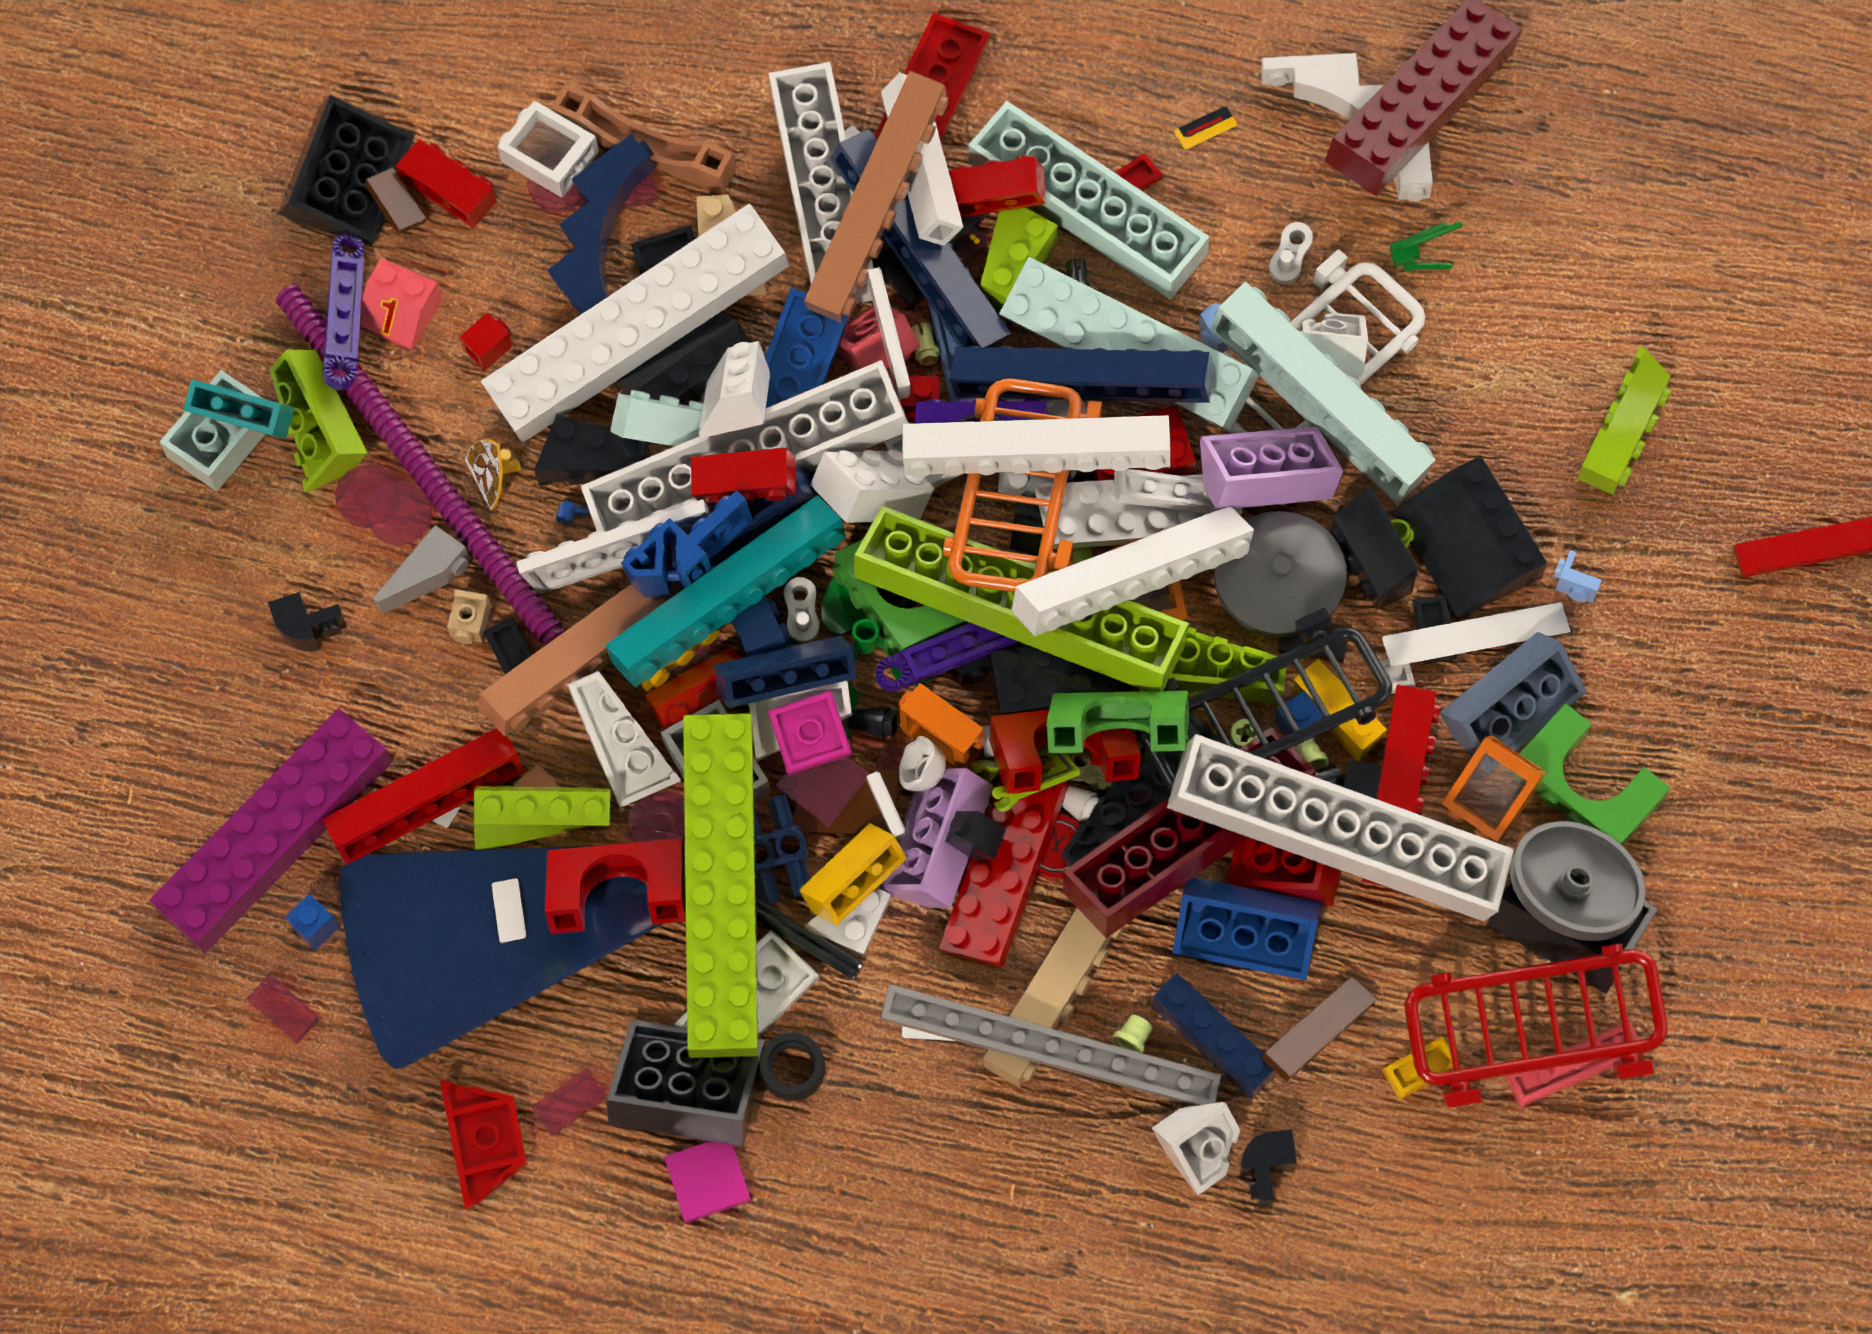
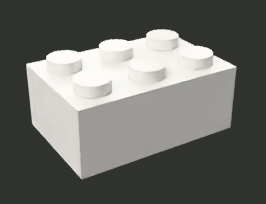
M894 449L889 451L865 450L849 452L841 450L839 452H824L810 483L815 491L846 523L873 522L881 506L920 520L934 490V487L925 477L904 475L903 453Z

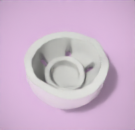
M918 736L914 742L906 746L899 765V780L905 789L910 791H926L939 783L946 769V758L939 745L924 736Z

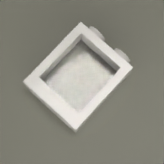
M535 100L528 109L521 111L517 118V123L510 132H505L498 143V151L502 163L561 198L573 186L571 179L584 170L599 152L596 137Z

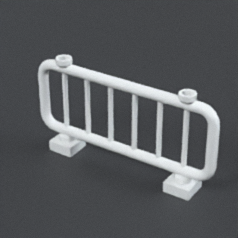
M1338 249L1316 269L1313 283L1321 290L1329 283L1332 285L1292 320L1290 324L1300 331L1302 329V321L1315 318L1323 309L1328 314L1337 313L1329 304L1347 289L1396 335L1380 351L1368 342L1367 350L1374 357L1364 365L1363 375L1355 374L1353 376L1361 386L1400 349L1407 354L1418 344L1420 339L1415 335L1424 326L1425 313L1420 303L1378 265L1369 262L1358 263L1346 272L1344 269L1348 257ZM1362 275L1373 277L1410 311L1413 317L1411 323L1400 331L1351 284ZM1225 351V352L1223 353V354H1225V355H1227V356H1229V357L1235 359V358H1234L1231 354H1229L1227 351ZM1248 396L1246 403L1275 430L1283 429ZM1305 419L1296 428L1313 426ZM1235 421L1229 433H1246L1247 431Z

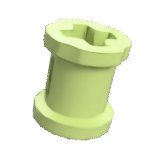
M1241 719L1232 726L1229 742L1233 748L1239 750L1257 737L1248 719ZM1243 735L1249 736L1247 742L1241 741Z

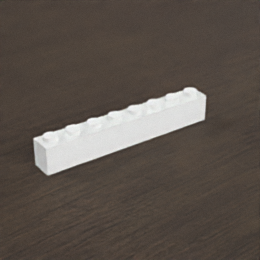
M1169 416L903 424L904 475H913L915 477H925L931 474L958 476L963 473L991 475L995 472L1024 474L1029 471L1058 473L1062 470L1091 472L1095 469L1124 471L1128 468L1157 470L1162 467H1170Z
M1231 506L1225 507L1016 586L1011 611L1034 636L1047 631H1053L1060 626L1081 620L1101 610L1110 609L1114 605L1136 599L1140 595L1156 589H1162L1166 585L1182 579H1188L1205 570L1214 569L1228 561L1242 558L1248 554L1254 529Z

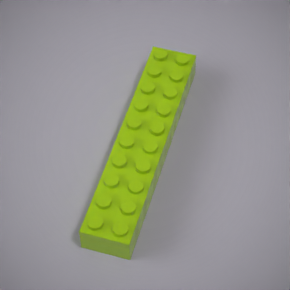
M881 506L854 555V578L1145 691L1164 690L1186 645L1189 623L1130 600L1114 605L1110 609L1101 610L1086 616L1081 620L1060 626L1053 631H1047L1034 636L1011 611L1015 592L967 586L957 582L952 577L948 569L949 557L943 556V548L946 536L954 538L955 533L885 506ZM967 538L966 546L997 550ZM965 552L962 559V568L967 572L1019 580L1030 579L1034 575L1036 564L1028 561Z
M683 715L689 1058L758 1056L752 715Z

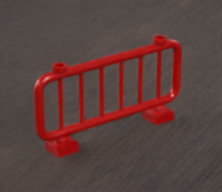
M1621 943L1602 946V954L1454 979L1451 978V972L1430 975L1431 982L1416 986L1409 992L1405 1000V1017L1416 1073L1425 1083L1432 1086L1449 1085L1450 1091L1442 1092L1444 1106L1447 1108L1482 1102L1480 1089L1476 1086L1470 1087L1471 1081L1621 1057V1062L1613 1063L1615 1078L1626 1079L1654 1074L1652 1060L1648 1058L1642 1059L1641 1053L1657 1049L1665 1041L1668 1034V1022L1659 971L1655 960L1648 953L1639 949L1623 950ZM1629 963L1640 964L1644 969L1654 1023V1031L1650 1037L1633 1041L1631 1039L1619 965ZM1612 966L1625 1042L1597 1046L1584 971ZM1577 972L1590 1048L1563 1052L1550 977ZM1543 978L1556 1053L1529 1058L1516 982ZM1509 984L1522 1059L1494 1063L1482 988ZM1475 989L1488 1065L1460 1069L1447 994ZM1437 995L1441 996L1453 1064L1452 1071L1440 1073L1432 1071L1428 1066L1418 1011L1419 1002L1423 998Z

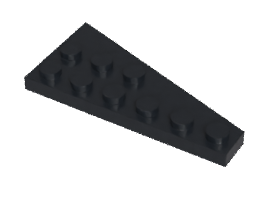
M1193 711L1189 712L1188 737L1190 740L1197 734L1222 743L1220 737ZM1138 742L1141 752L1139 779L1111 782L1112 786L1104 797H1100L1091 817L1087 822L1081 824L1061 853L1062 860L1069 867L1170 798L1172 791L1162 781L1142 742ZM1162 751L1176 776L1183 751Z

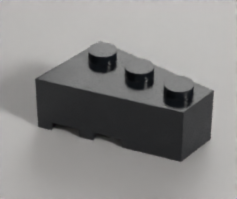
M556 414L534 472L539 486H549V483L580 485V483L594 481L651 457L649 444L646 441L620 437L610 432L611 429Z
M1070 470L1067 483L1085 482L1088 472ZM1031 475L1021 496L1036 498L1035 489L1038 485L1053 484L1054 479ZM1017 502L1013 524L1044 528L1039 506ZM1012 530L1010 548L1038 556L1043 534Z

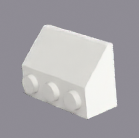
M759 341L752 343L740 342L728 348L711 374L706 385L699 427L700 438L763 424L770 371Z

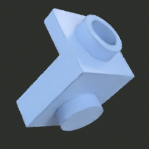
M1215 303L1200 313V338L1203 344L1224 353L1225 351L1228 352V346L1210 330L1217 310L1221 305Z
M1570 550L1567 559L1560 558L1553 576L1559 578L1556 590L1568 594L1575 601L1593 603L1601 579L1571 569L1576 552Z

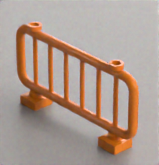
M1002 379L989 387L985 399L977 398L974 417L981 418L980 422L993 421L995 414L1036 420L1102 418V402L1089 401L1086 413H1082V399L1070 387L1019 379ZM1012 391L1062 398L1069 402L1070 407L1068 416L1062 417L997 408L996 406L1000 394ZM1062 470L1058 473L1046 471H1029L1024 473L1025 475L1054 479L1050 500L978 490L981 474L968 473L954 538L946 536L943 548V556L949 557L948 569L952 577L957 582L967 586L1015 592L1016 586L1048 575V571L1056 572L1071 566L1073 563V541L1060 540L1057 552H1053L1070 470ZM976 496L1048 506L1044 528L972 518ZM970 524L1043 534L1038 556L966 546ZM965 552L1035 562L1036 568L1034 575L1030 579L1019 580L967 572L962 568V559Z

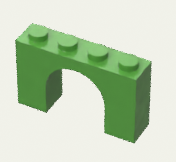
M863 539L835 552L832 572L839 585H845L856 609L861 608L866 615V619H870L877 624L879 635L881 638H884V648L889 656L970 624V622L926 605L911 609L893 606L879 595L877 586L854 578V555Z
M1188 691L1053 693L1047 718L1048 753H1083L1084 743L1089 735L1102 730L1116 728L1137 729L1151 735V751H1186L1189 728Z
M1565 703L1519 754L1547 772L1536 789V792L1540 794L1541 801L1552 809L1556 807L1565 815L1567 822L1580 823L1598 829L1624 846L1663 803L1671 788L1644 767L1620 794L1611 799L1594 801L1576 794L1565 780L1563 762L1585 739L1592 724ZM1513 772L1514 778L1521 785L1525 786L1528 781Z

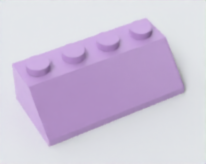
M1318 426L1202 436L1200 440L1204 489L1216 510L1228 506L1243 508L1333 499L1343 473L1342 467Z
M967 768L945 769L942 779L933 788L926 791H914L903 822L906 830L905 838L897 841L907 860L881 883L880 890L891 894V896L928 908H951L953 900L957 895L962 874L968 863V856L945 842L950 829V823L956 811H980L984 814L989 804L993 785Z

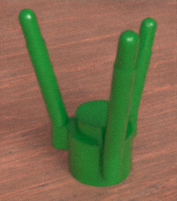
M1460 221L1448 226L1446 222H1441L1405 239L1389 243L1390 255L1394 266H1403L1404 272L1452 269V263H1414L1415 259L1420 258L1418 244L1463 227V222Z

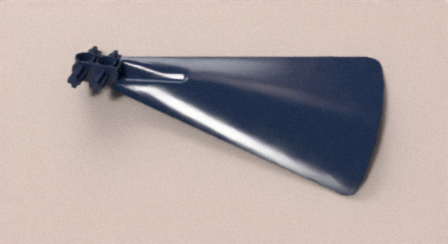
M786 794L767 799L775 827L774 832L762 835L754 806L755 846H761L767 852V859L763 863H755V884L760 900L768 905L781 901L772 869L786 866L794 897L801 895L799 889L810 880L805 859L810 858L801 825L795 826ZM786 837H794L798 840L800 849L795 854H786L781 849V841ZM590 846L365 855L348 865L344 864L340 871L339 884L342 919L351 969L364 1016L382 1059L393 1069L404 1068L662 925H652L647 903L648 886L633 877L622 876L607 879L596 885L586 898L584 931L550 934L545 914L547 850ZM517 878L526 937L501 943L499 940L492 883Z

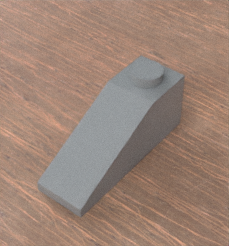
M435 525L374 596L373 600L378 611L385 614L449 584L455 576L458 577L463 574L470 559L466 547Z

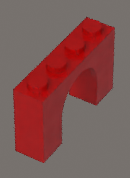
M1049 709L991 716L989 742L1007 794L1040 791L1042 763L1037 751L1048 745L1047 718ZM1107 729L1093 733L1086 738L1084 747L1096 756L1106 782L1139 779L1141 752L1132 729Z
M682 838L547 850L545 914L550 934L584 931L585 902L590 891L607 879L622 876L636 878L648 886L647 903L652 925L686 922L685 852Z

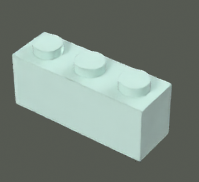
M631 390L630 395L618 393L610 432L623 438L677 446L700 436L699 427L703 409L702 402L690 400L689 406L679 404V399L660 395V400L649 399L650 394Z

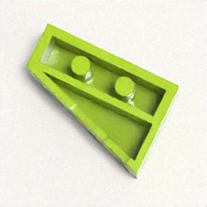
M1027 208L1000 211L998 213L981 280V291L986 294L993 308L1001 311L1028 257L1044 263L1057 244V224Z

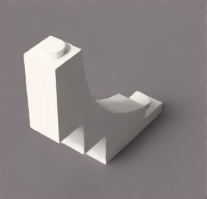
M1356 53L1262 58L1261 85L1282 86L1286 83H1293L1294 98L1324 106L1348 120L1383 86H1359ZM1429 143L1393 178L1398 200L1407 199L1415 202L1424 198H1430L1433 180Z

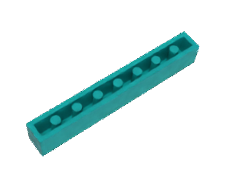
M817 495L605 644L612 664L634 688L642 682L651 679L656 672L670 662L679 659L684 652L697 643L703 642L722 625L731 622L744 609L758 603L764 595L777 586L786 583L790 577L801 569L810 566L828 550L837 547L842 540L847 538L841 518Z

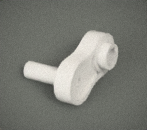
M1295 222L1285 227L1282 232L1280 247L1270 261V276L1279 284H1291L1298 279L1303 258L1312 247L1313 234L1311 229L1304 223ZM1299 237L1303 243L1295 245L1291 243V239Z
M797 577L790 580L784 588V600L788 608L787 631L793 641L805 644L813 641L819 633L820 624L815 612L816 589L810 580ZM798 591H803L807 597L803 601H797L794 599V594Z

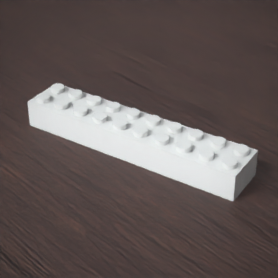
M749 203L483 379L481 383L521 443L551 425L556 414L566 415L789 267L786 254Z
M881 360L766 408L762 425L704 438L699 436L581 486L596 530L606 532L618 528L623 522L639 521L648 518L653 512L659 510L669 511L680 507L686 501L697 500L691 495V457L786 447L795 455L797 466L805 467L809 472L817 470L824 452H839L841 450L859 452L903 434V424L909 423L890 375ZM709 507L712 512L715 511V507Z
M1197 734L1186 744V751H1183L1167 805L1169 809L1481 921L1487 920L1499 910L1514 851L1510 847Z

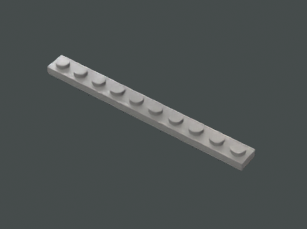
M891 984L887 988L879 1019L1194 1106L1215 1103L1221 1075Z

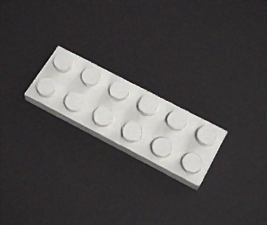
M1200 474V475H1183V476H1186V477H1194V478H1201V479H1203V474ZM1115 480L1071 482L1066 485L1053 550L1058 549L1060 540L1073 541V548L1126 545L1207 514L1116 502ZM1039 484L1035 489L1036 498L1050 500L1053 484ZM1038 505L1044 526L1048 506Z
M703 499L699 501L689 500L682 503L678 508L669 511L659 510L650 514L648 518L639 521H626L621 523L618 528L606 532L596 531L589 534L588 538L576 542L566 541L560 543L557 548L546 552L537 551L530 553L525 559L517 561L518 570L521 576L539 594L623 567L621 562L624 560L626 552L635 545L640 546L648 538L650 530L658 523H664L671 518L689 535L692 526L699 519H706L713 512Z

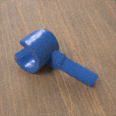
M564 501L559 505L556 520L559 523L572 524L575 515L591 516L588 507L577 506L571 501Z

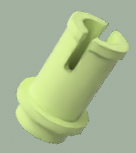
M921 323L922 335L918 324L912 327V331L920 347L916 349L915 359L923 366L933 365L938 361L940 350L935 346L932 327L929 323Z

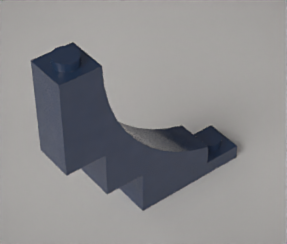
M632 134L628 135L571 179L577 191L587 203L559 224L575 249L550 267L547 272L580 315L609 297L605 262L612 227L620 209L631 192L647 175L656 169L651 160V157L654 155L651 148L644 140L638 142Z

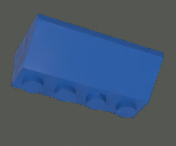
M1193 877L1185 883L1172 953L1306 980L1321 902Z

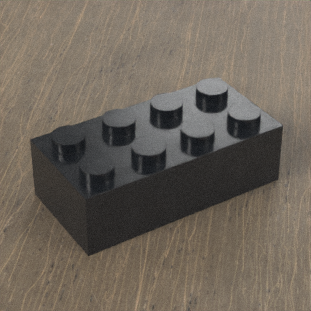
M1032 646L990 652V670L999 715L1050 709L1053 693L1133 692V687L1130 684Z

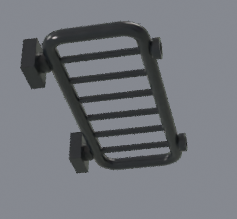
M1324 607L1295 621L1301 646L1189 697V712L1202 706L1222 743L1232 747L1208 703L1233 692L1262 744V747L1249 753L1263 759H1268L1354 718L1360 725L1370 723L1376 717L1374 709L1386 703L1391 696L1393 687L1391 679L1361 631L1345 627L1333 631L1331 617ZM1342 641H1351L1355 644L1379 685L1377 693L1366 699H1359L1331 651V646ZM1324 650L1355 703L1331 715L1299 662ZM1292 664L1295 666L1324 717L1301 729L1297 726L1269 676ZM1174 677L1168 680L1163 691H1180ZM1261 678L1264 679L1293 730L1292 733L1271 743H1268L1239 691L1240 688ZM1141 730V741L1162 781L1172 791L1176 778L1162 751H1151V735Z

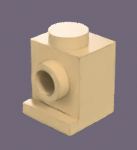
M455 589L454 602L447 626L450 637L455 641L463 644H471L473 641L483 643L485 635L483 631L486 630L491 611V604L486 594ZM463 615H469V616H471V617L468 618V619H463V618H462Z

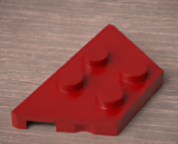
M442 1080L440 1081L463 1205L467 1211L473 1209L528 1165L513 1095L487 1092L483 1088L474 1086L470 1088L452 1084L451 1081Z

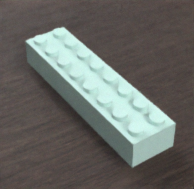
M1008 101L1002 105L968 145L969 164L972 166L984 165L992 160L1001 162L1015 160L1016 157L1022 155L1036 156L1045 172L1046 204L1033 207L1168 299L1175 295L1208 255L1210 239L1208 235Z
M1028 257L999 313L1007 320L1062 348L1070 347L1092 350L1095 348L1107 350H1126L1132 348L1147 351L1167 349L1170 351L1201 350L1203 352H1210L1215 369L1210 403H1171L1228 432L1231 431L1260 375L1253 368L1031 257Z
M1245 281L1219 306L1210 330L1248 366L1259 373V376L1313 427L1318 426L1322 435L1397 506L1425 479L1436 460L1433 457L1432 451L1424 443L1416 442L1409 435L1407 427L1399 420H1393L1376 398H1369L1361 390L1359 382L1354 377L1346 376L1337 368L1336 361L1329 354H1322L1314 346L1313 340L1307 333L1298 331L1290 324L1289 317L1282 310L1274 309L1267 302L1266 296L1260 289L1251 287Z

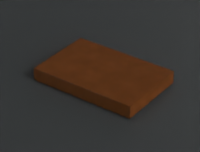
M820 765L799 772L795 826L801 825L802 832L857 836L871 823L890 833L867 783L866 776L874 772L880 773L897 810L899 770Z

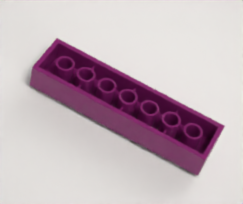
M338 708L149 901L159 914L205 954L327 830L322 819L331 815L334 811L352 804L392 763V759L387 749Z

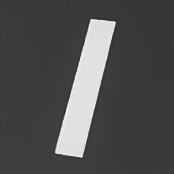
M1559 602L1383 636L1382 639L1390 666L1393 667L1527 641L1537 632L1546 636L1570 632V627L1563 605Z

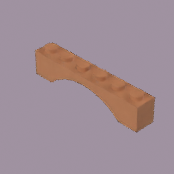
M564 84L551 107L553 112L593 134L596 137L597 144L608 149L613 148L630 134L638 142L644 140L654 153L651 160L656 169L719 195H723L736 171L733 152L707 141L679 139L648 129L619 114L593 94L569 84Z

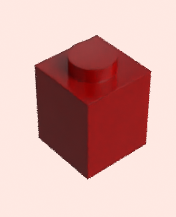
M486 313L459 336L463 351L484 371L513 347L510 339V328L500 318L495 320L489 313Z

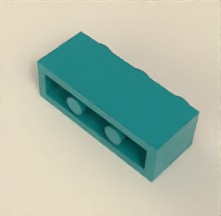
M191 379L183 411L286 439L295 407Z

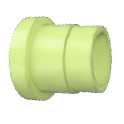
M1313 738L1293 747L1315 770L1328 766L1329 759L1327 755L1320 751Z
M1131 1015L1121 1030L1114 1033L1111 1041L1114 1046L1143 1053L1145 1050L1143 1045L1152 1031V1026L1144 1018Z

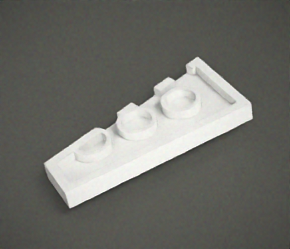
M598 671L566 684L620 808L681 781Z

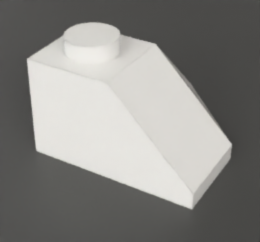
M1330 313L1324 315L1322 322L1315 323L1313 319L1302 321V331L1311 337L1314 346L1322 354L1327 353L1336 361L1337 368L1346 376L1363 375L1368 344L1365 316Z
M1224 1102L1179 1108L1152 1128L1167 1156L1197 1195L1226 1176L1230 1164L1227 1160L1232 1143L1237 1142L1240 1129Z

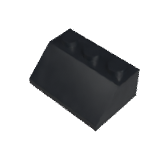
M1369 487L1333 516L1332 526L1329 531L1346 554L1345 562L1349 571L1352 574L1356 573L1362 582L1360 588L1363 596L1368 602L1372 601L1378 610L1412 594L1418 568L1372 487Z

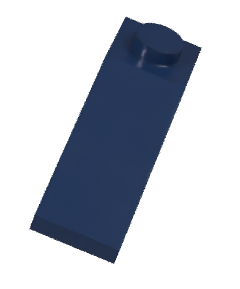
M796 465V494L786 495V499L779 501L767 500L766 497L754 498V502L748 503L753 522L735 539L785 518L817 495L820 497L810 485L812 477L809 470Z

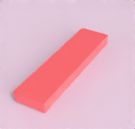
M1629 1022L1632 1041L1639 1040L1631 1022ZM1622 1025L1597 1035V1046L1625 1042ZM1588 1039L1564 1049L1563 1052L1590 1048V1041ZM1621 1057L1507 1075L1505 1079L1519 1108L1613 1069V1063L1621 1062Z

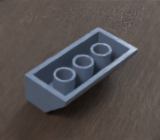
M1537 632L1441 711L1440 714L1453 738L1471 757H1473L1485 737L1490 735L1514 751H1517L1534 737L1565 703L1571 706L1587 691L1561 641ZM1487 754L1480 766L1486 772L1491 773L1501 763Z

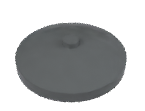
M1267 512L1245 520L1254 529L1248 554L1242 558L1223 563L1214 570L1216 592L1227 613L1244 628L1256 634L1272 638L1298 636L1295 621L1324 607L1331 617L1342 600L1347 578L1343 552L1331 533L1316 521L1291 512Z
M1567 821L1542 824L1529 831L1521 839L1512 855L1510 877L1518 899L1535 919L1549 929L1564 936L1587 941H1600L1616 937L1625 932L1634 923L1644 905L1645 883L1637 863L1620 843L1593 827Z

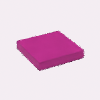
M831 690L768 711L788 776L852 755Z
M709 1141L664 1156L685 1224L751 1202L732 1144Z

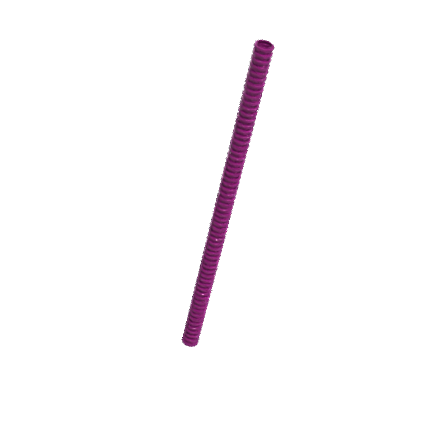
M298 285L287 286L278 293L275 302L281 307L286 317L292 321L297 331L303 335V339L308 342L310 348L317 351L323 363L326 321L323 320L318 310L312 306L307 296L301 292V288ZM357 363V372L353 385L343 390L347 392L350 399H353V403L359 407V411L364 414L365 419L370 421V425L375 428L376 433L387 443V447L392 450L393 455L398 457V461L404 465V469L409 472L410 477L415 479V483L421 487V491L426 494L428 500L432 501V505L438 509V513L444 516L443 519L446 523H449V527L455 531V535L461 538L462 544L467 545L466 549L472 553V557L475 560H478V564L481 568H484V572L490 575V580L496 583L495 586L498 590H501V594L507 598V602L513 605L514 611L519 613V617L522 620H525V625L531 628V633L537 635L536 639L538 642L542 643V647L546 646L566 631L565 628H562V623L556 621L557 617L555 614L551 613V609L545 605L542 598H539L537 591L533 590V587L521 576L518 568H515L516 564L510 560L507 553H504V549L498 545V541L492 538L491 532L487 531V527L481 523V519L475 516L474 510L469 508V504L464 501L463 496L458 494L456 487L452 486V482L449 479H446V474L441 472V468L435 464V460L429 457L428 451L424 450V446L418 442L415 435H412V431L407 428V424L401 420L400 415L390 406L389 401L384 399V395L379 392L378 387L373 384L371 378L367 377V373ZM340 369L331 371L333 376L336 375L337 378L338 376L340 378L344 376L345 378L347 375L345 371Z

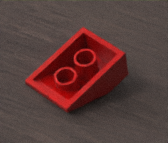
M1248 838L1234 848L1226 884L1321 902V906H1333L1341 870L1256 839Z

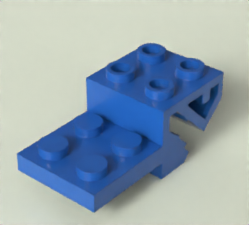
M737 490L731 496H724L716 504L713 513L706 519H699L692 526L689 535L671 518L664 523L661 522L655 525L650 530L648 538L640 546L635 545L630 548L621 562L630 584L643 597L671 596L672 581H681L685 589L712 570L710 561L753 522L746 499Z

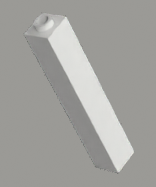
M900 72L881 91L887 117H889L907 75ZM936 127L931 142L929 144L924 143L920 151L923 158L917 172L911 171L907 183H910L907 193L919 238L945 246L963 228Z

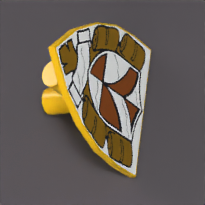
M481 439L473 443L465 457V461L490 512H493L501 494L502 475L519 472L521 466L518 459L510 460L511 452L509 450H500V444L491 439Z

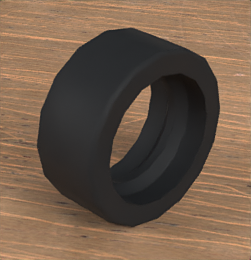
M798 1032L782 1033L772 1038L763 1048L759 1059L761 1078L767 1090L777 1098L786 1101L803 1100L813 1095L821 1086L825 1076V1061L819 1045L809 1036ZM796 1047L803 1049L812 1060L813 1069L810 1077L804 1083L797 1086L782 1084L775 1078L772 1071L775 1056L786 1048Z

